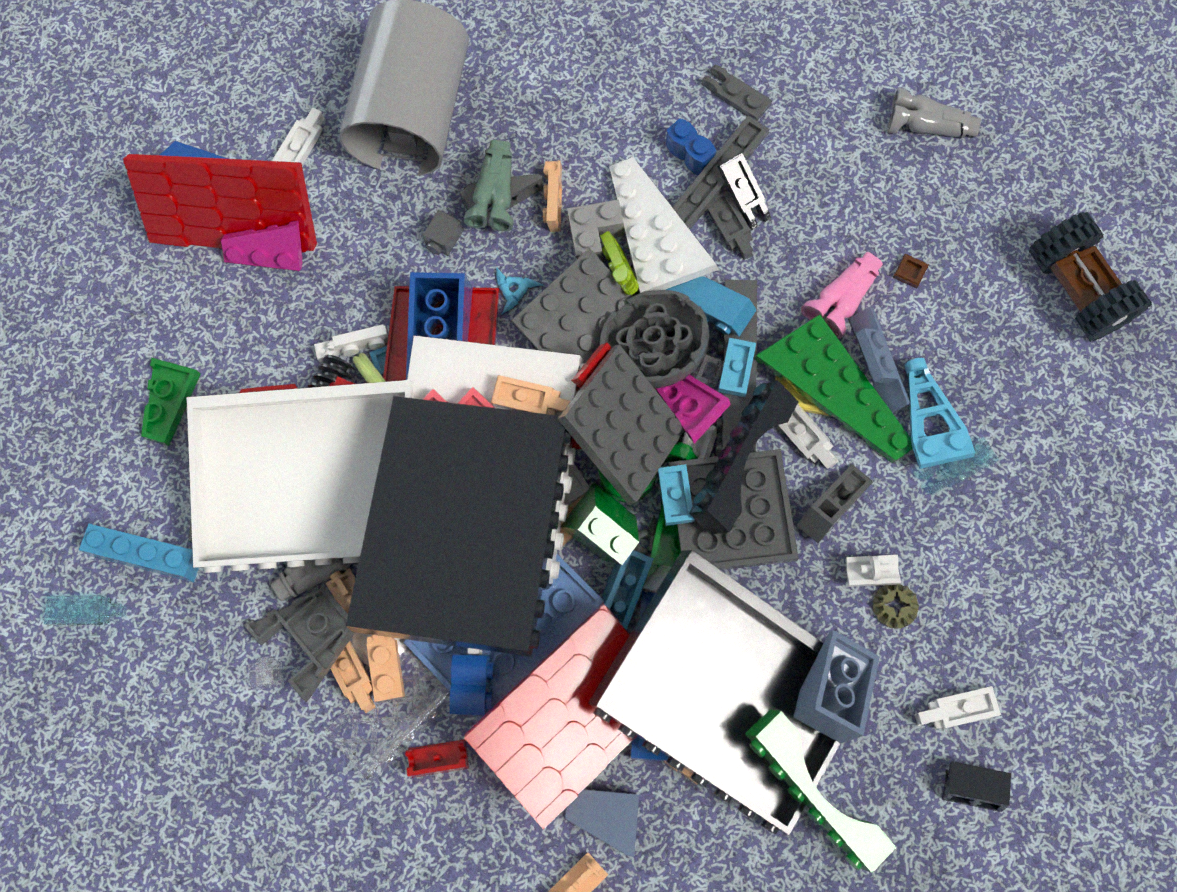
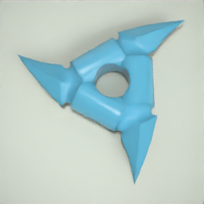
M496 266L497 284L500 286V290L507 301L502 314L515 307L518 301L526 294L529 287L543 286V284L526 277L525 279L510 276L506 278ZM512 285L519 287L515 292H511L509 288Z

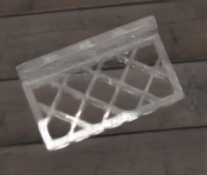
M408 649L399 658L400 665L408 658L414 663V676L402 677L403 682L413 681V696L374 702L376 708L373 709L372 718L358 719V708L360 706L355 701L324 731L358 768V771L373 783L450 704V691ZM419 670H420L425 676H419ZM419 681H431L436 686L427 696H418ZM412 701V712L407 717H397L398 702ZM393 702L392 717L378 718L379 703ZM392 722L391 733L386 738H377V723ZM372 723L370 739H357L358 724ZM342 724H352L351 739L340 740L334 732ZM371 743L370 755L361 762L356 757L357 744ZM345 744H351V750Z

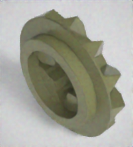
M900 584L884 585L875 594L873 611L876 618L883 625L894 629L904 628L910 625L917 617L920 605L918 604L916 594L908 586ZM896 594L899 603L908 605L899 609L897 617L893 607L884 605L892 603Z

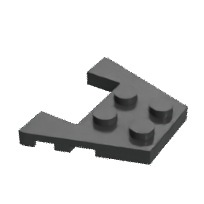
M325 587L292 601V605L280 611L274 609L266 613L267 617L256 622L251 620L244 624L249 633L261 646L285 627L309 656L311 661L288 680L305 702L311 698L355 633L346 627L348 613Z

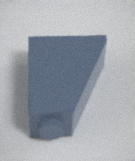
M583 789L578 794V797L561 812L566 813V820L625 855L634 857L639 795Z

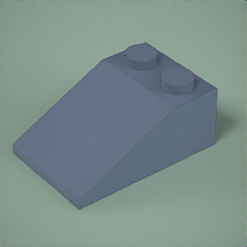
M830 631L800 689L794 718L839 743L862 737L864 735L880 656L838 632Z

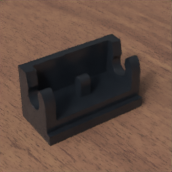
M951 761L949 770H946L942 800L1002 812L1010 804L1011 773Z

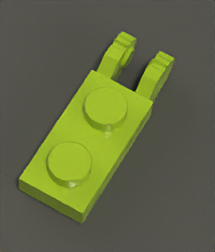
M607 231L600 237L604 244L602 252L609 261H612L608 263L613 272L612 275L618 285H621L626 295L635 294L639 284L622 247L610 231Z

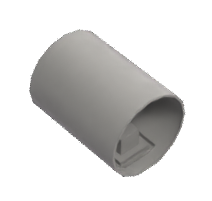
M389 0L378 4L370 12L340 129L341 145L348 154L361 163L380 170L383 156L421 161L419 173L415 176L433 173L441 167L469 43V36L464 26L451 14L431 4L415 0ZM385 125L389 127L383 151L423 157L427 142L430 144L427 159L421 160L379 154L378 151Z

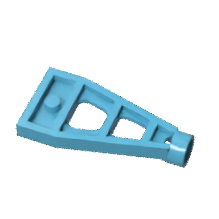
M915 358L905 363L904 368L908 377V396L910 402L911 445L919 469L974 457L975 450L968 430L930 374L925 359ZM930 391L937 406L921 409L917 394ZM935 415L941 416L948 425L949 432L927 436L924 432V419Z

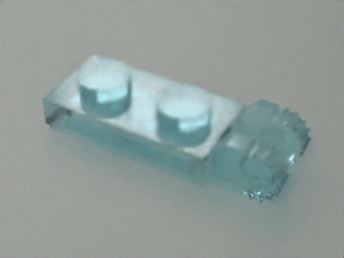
M984 437L972 443L975 450L974 457L935 465L919 475L922 481L931 478L938 472L944 477L945 480L935 483L928 489L931 495L948 486L950 488L999 460Z

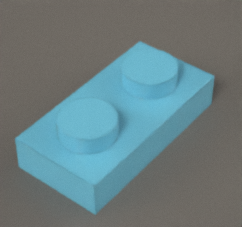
M729 338L718 392L741 397L746 396L756 343Z
M686 464L659 468L658 477L666 526L694 522L695 519L689 514L693 505Z

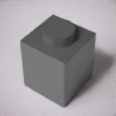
M438 210L423 233L426 248L433 254L439 255L442 253L448 256L463 233L462 223L460 220Z

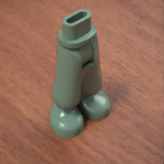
M491 140L489 149L485 150L479 179L472 195L474 206L464 215L463 221L467 226L484 228L487 225L488 219L487 208L488 205L492 204L489 218L490 226L495 230L505 232L513 228V218L506 211V208L511 203L512 153L510 152L511 144L508 141Z

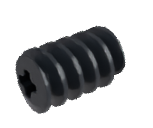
M325 355L323 358L325 364L318 366L320 373H314L313 380L316 383L310 382L307 387L330 386L333 381L335 382L337 376L351 380L352 376L347 372V369L355 370V368L337 356Z

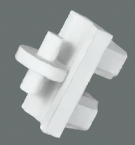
M898 555L846 557L845 559L848 587L896 585L901 583Z

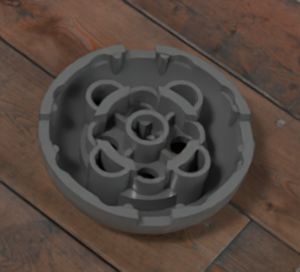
M672 290L644 292L626 300L628 304L617 312L613 311L610 314L601 332L600 345L608 343L612 348L620 344L654 389L671 386L685 379L699 366L706 354L709 343V326L705 313L700 306L683 293ZM669 331L675 332V336L668 337L667 333Z

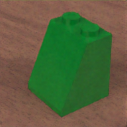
M596 483L590 486L568 515L566 521L561 525L563 530L602 561L623 565L639 543L637 517Z

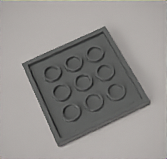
M588 248L510 322L536 350L580 355L584 359L583 363H586L600 346L601 332L610 314L613 311L617 312L628 304L626 300L633 296L626 295L621 285H618L611 271Z
M620 344L610 349L558 418L560 423L628 505L637 503L684 432L675 414Z
M781 449L751 452L749 454L742 476V510L730 532L711 535L696 520L691 523L677 524L680 550L694 551L719 570L798 561L799 557ZM718 456L669 462V466L686 464L692 505L694 504V498L701 492L706 483V476L717 463Z

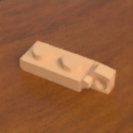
M545 161L543 174L548 180V184L544 185V199L547 200V208H543V222L548 224L550 232L561 231L562 164L561 161Z
M498 375L491 403L524 412L555 415L556 411L563 412L571 401L561 399V392L552 387Z
M378 635L367 637L366 646L374 702L405 697L397 640L392 637Z
M349 641L330 669L344 696L349 699L350 703L352 704L357 701L361 710L368 713L376 708L369 695L373 691L372 681L351 641Z

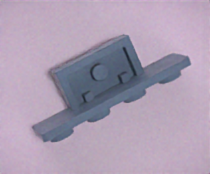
M867 307L850 317V323L875 389L893 413L909 405L910 402L874 308Z

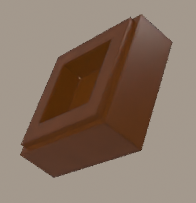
M904 254L893 278L917 289L929 264Z

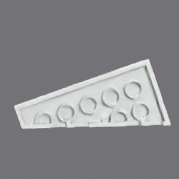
M633 157L609 166L617 200L620 203L624 229L640 293L666 290L719 270L713 259Z

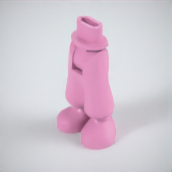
M866 252L862 258H856L839 277L820 292V299L807 301L801 307L803 316L809 320L818 315L824 318L828 309L831 306H835V309L824 320L836 337L841 339L846 333L844 319L850 318L857 310L862 298L879 275L878 270L883 265L882 261L870 252Z

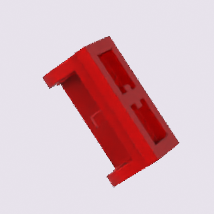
M465 739L408 748L405 752L409 762L407 776L411 778L469 769Z

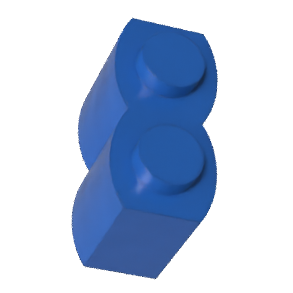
M681 118L667 129L666 146L675 157L684 160L687 168L699 176L716 155L713 143L706 137L698 135L695 127L690 122Z
M452 655L450 714L486 715L488 709L493 708L494 693L489 692V681L494 680L495 662H490V656Z

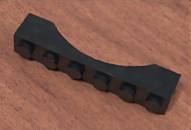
M778 380L762 383L754 389L753 397L748 406L742 411L739 423L731 431L730 439L725 448L719 453L717 463L706 476V483L701 492L694 498V504L689 514L711 535L731 531L742 510V476L750 451L758 439L768 430L777 425L788 423L798 404L795 397Z

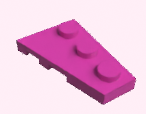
M293 221L288 225L280 227L277 225L268 226L264 230L254 231L251 229L225 234L221 239L224 262L300 271L303 261L298 221Z
M691 375L671 386L655 389L680 421L682 428L694 444L731 405L729 398Z

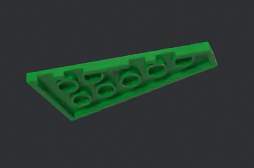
M821 315L816 316L754 357L760 364L764 363L774 371L773 374L781 380L784 378L793 385L798 393L830 417L833 415L842 422L843 427L850 432L854 431L866 440L867 445L891 463L913 449L910 436Z

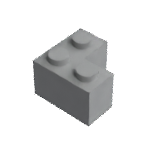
M619 200L567 208L575 259L590 248L603 262L600 243L602 239L600 236L607 231H610L613 237L624 236V223Z

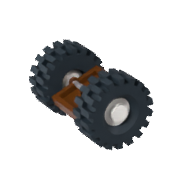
M1080 212L1078 215L1071 216L1068 220L1061 221V224L1055 225L1049 232L1041 235V238L1037 239L1030 246L1029 253L1044 274L1053 272L1080 311L1075 317L1076 322L1089 341L1094 342L1122 328V326L1130 323L1134 318L1139 317L1141 313L1145 312L1152 305V302L1136 280L1128 281L1126 284L1121 283L1100 251L1094 246L1101 241L1100 239L1104 237V234L1088 212Z

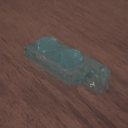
M102 595L47 596L44 624H109L110 617H126L127 606H123L121 603L111 604L112 598Z

